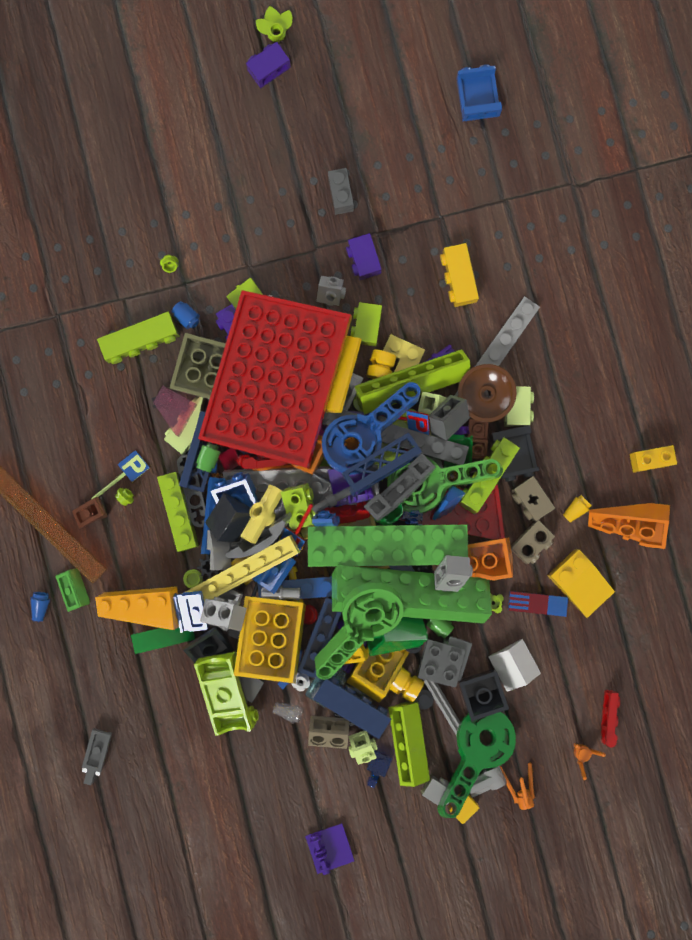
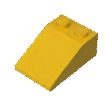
M574 549L547 575L586 618L615 592L592 562L579 549Z
M367 646L366 651L369 658L366 661L357 662L346 682L377 702H380L388 693L409 652L406 650L370 656Z

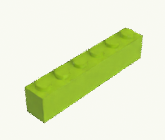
M461 349L355 386L358 404L365 415L373 412L409 382L416 383L420 387V395H422V392L429 393L458 383L470 370V360ZM413 391L406 393L409 397L416 396Z

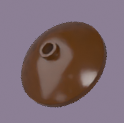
M478 365L470 369L463 376L459 384L458 397L467 400L469 416L480 422H494L502 419L511 411L516 401L517 392L513 378L505 369L497 365ZM486 390L491 392V396L488 398L484 396Z

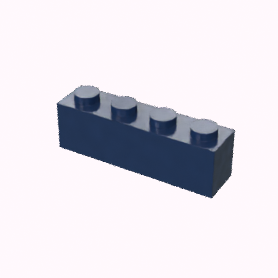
M326 597L298 668V672L313 678L317 677L314 659L331 640L341 612L332 611V598Z
M334 676L326 680H319L311 693L315 701L380 739L391 721L387 709L380 705L378 707L372 705L373 701L364 695L359 697L350 686H341L339 684L340 681Z

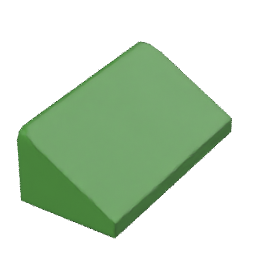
M78 568L55 576L68 612L90 604Z

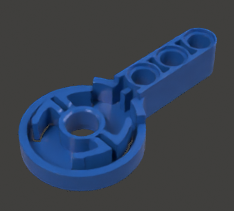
M409 382L369 415H346L331 422L322 438V451L327 463L333 469L342 473L349 469L348 467L354 466L372 455V453L374 454L379 451L382 441L381 433L419 401L420 387L416 383ZM413 391L416 396L409 397L406 393ZM398 403L401 405V408L394 409L391 405ZM383 415L387 420L380 422L376 418ZM356 438L359 441L358 448L355 450L347 449L344 446L345 440ZM368 462L366 470H369L376 462ZM354 471L349 475L360 474L361 472Z

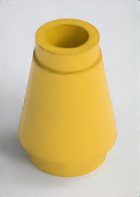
M580 495L578 498L575 497L563 516L571 523L588 512L592 505Z

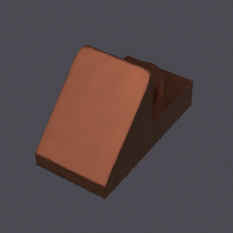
M98 497L72 511L79 529L86 527L96 520L108 517Z

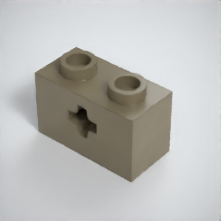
M534 476L512 489L514 493L512 494L513 499L517 504L521 503L525 509L523 513L528 520L537 521L555 509ZM529 496H530V497H533V496L535 497V500H534V503H535V504H533V503L529 504V503H528V501L530 500Z

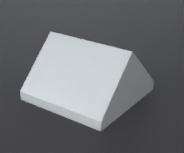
M523 639L489 656L506 691L526 686L541 674Z

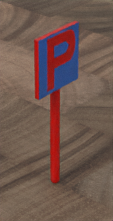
M407 410V417L401 416L398 418V420L408 422V429L430 435L429 414Z
M309 504L296 531L293 532L286 527L280 540L292 535L301 551L306 540L298 534L313 504Z

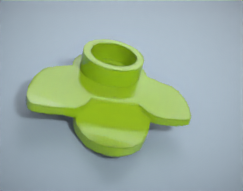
M269 6L264 19L256 20V27L260 33L268 35L271 41L280 42L285 38L286 30L292 25V14L288 10L280 15L273 7ZM278 31L280 34L274 35V32Z

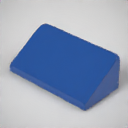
M454 486L451 487L437 506L433 520H437L452 512L465 495V492Z

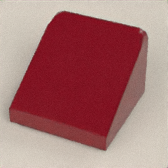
M230 448L219 455L224 470H234L240 467L236 463V458L239 456L236 449Z

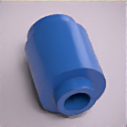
M182 301L178 302L171 311L174 314L173 317L186 329H193L200 322V315Z

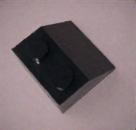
M495 669L458 681L471 721L509 709L498 673Z

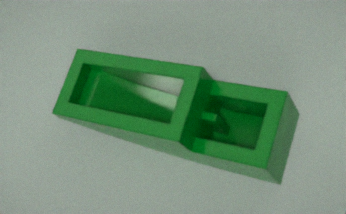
M179 627L175 630L155 628L134 633L131 635L134 652L138 654L195 640L194 631L189 630L180 632Z

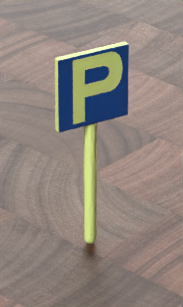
M135 450L117 464L123 473L91 499L101 496L125 475L133 482L150 467Z

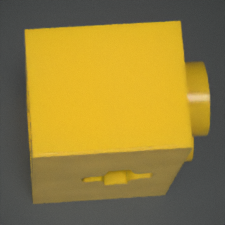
M673 445L630 454L633 473L677 464Z

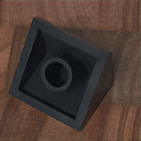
M224 492L205 523L217 541L239 542L242 538L241 534L251 518L249 514L251 507Z
M217 626L182 647L183 651L194 663L201 657L230 653L234 650L222 629Z

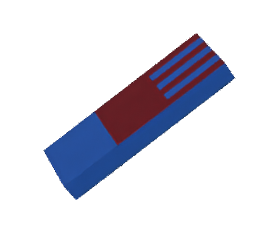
M509 591L508 611L564 617L567 615L568 597Z

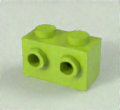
M359 302V307H355L353 319L357 320L356 327L352 326L351 336L362 339V345L376 346L382 305Z
M308 483L289 487L280 492L286 514L289 512L292 514L289 522L291 530L297 529L309 504L314 506V494L312 489L309 488ZM312 509L302 528L313 525L312 518L315 516V513Z

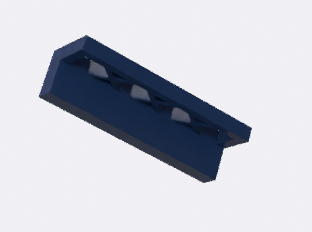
M200 411L179 486L200 492L205 491L210 474L205 471L203 475L202 471L204 470L198 468V471L194 473L197 467L196 461L203 441L198 439L206 413ZM201 475L203 479L201 487L191 485L193 476Z
M408 432L342 472V475L350 486V493L355 497L414 461L421 455L422 451ZM406 439L413 447L409 451L399 450L400 443ZM387 451L395 452V459L393 461L383 460L384 453ZM368 462H378V470L375 472L366 470ZM354 471L363 473L362 479L355 484L349 476Z

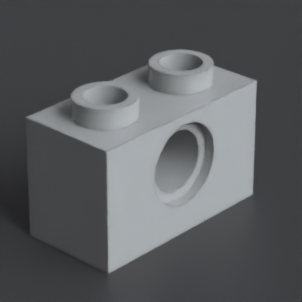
M446 555L434 571L435 590L458 592L472 576L473 567L470 565V558Z

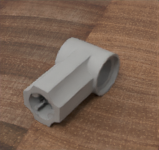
M500 766L486 768L483 770V773L478 775L470 791L472 798L490 789L496 790L507 784Z

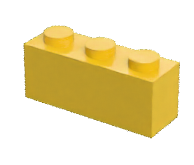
M467 244L444 248L440 259L442 266H445L447 271L444 273L446 284H450L451 291H448L450 302H454L455 307L476 303L479 297Z

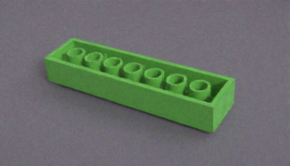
M467 525L308 527V567L337 565H439L446 555L468 557Z
M337 565L332 573V611L342 612V604L345 597L356 587L367 583H383L391 586L399 593L403 604V617L485 623L492 615L489 580L484 578L470 577L458 592L435 590L434 573ZM371 609L367 613L374 614L377 613L379 610Z

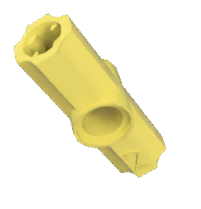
M269 485L261 501L251 507L249 513L251 518L241 534L243 539L256 544L264 528L274 522V510L282 498L281 489Z

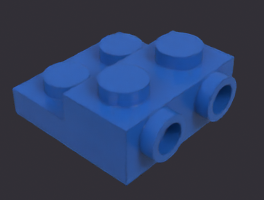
M243 472L236 473L229 480L221 478L215 481V485L211 489L216 504L224 492L249 507L259 502L255 494L256 487L249 473L244 475Z

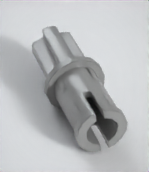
M280 586L276 593L273 594L263 587L261 597L266 599L300 600L301 588H283V586Z

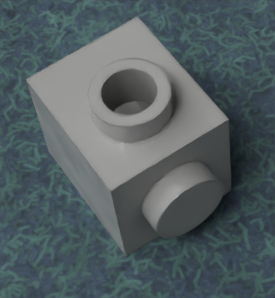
M431 774L430 781L426 782L421 793L424 797L438 805L449 782L442 777L438 779Z

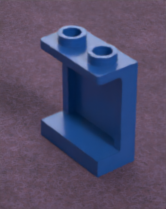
M482 65L479 68L473 69L465 67L458 71L456 79L463 121L500 116L502 105L498 100L495 66Z

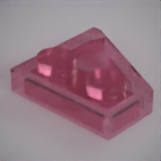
M162 386L153 402L174 434L180 437L197 404Z

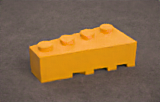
M177 587L105 592L95 597L98 617L175 630L179 627L173 595L178 594Z

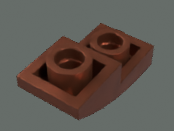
M469 418L468 427L470 434H468V437L473 436L472 458L484 459L487 456L488 422H480Z

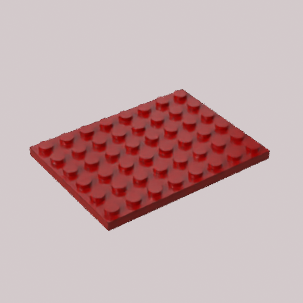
M242 290L198 439L309 469L352 315Z

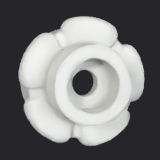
M297 672L296 684L291 683L297 691H304L305 688L310 686L309 676Z

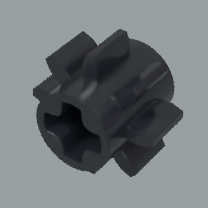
M206 555L207 560L199 559L201 566H198L197 569L202 570L201 576L208 574L210 579L212 578V573L219 574V571L210 570L209 572V569H205L208 561L210 563V555Z

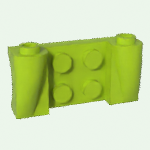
M237 652L201 657L194 663L215 736L238 729L251 731L259 719L258 711L253 706H247L239 677L234 676Z

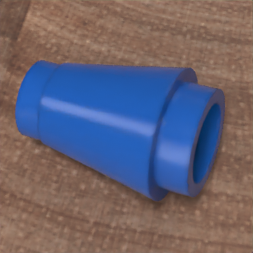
M33 592V596L30 597L32 620L44 621L50 602L49 594Z

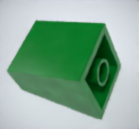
M402 617L400 623L393 630L386 634L375 636L374 641H367L370 656L420 647L428 640V632L423 618Z

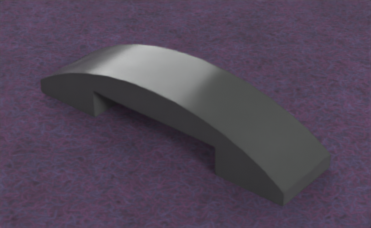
M421 454L398 479L381 494L378 493L364 508L379 521L404 502L430 476L436 467Z
M289 512L277 519L268 528L271 533L259 539L256 544H250L249 541L244 539L232 546L225 556L227 558H242L264 550L284 531L291 520L292 514Z

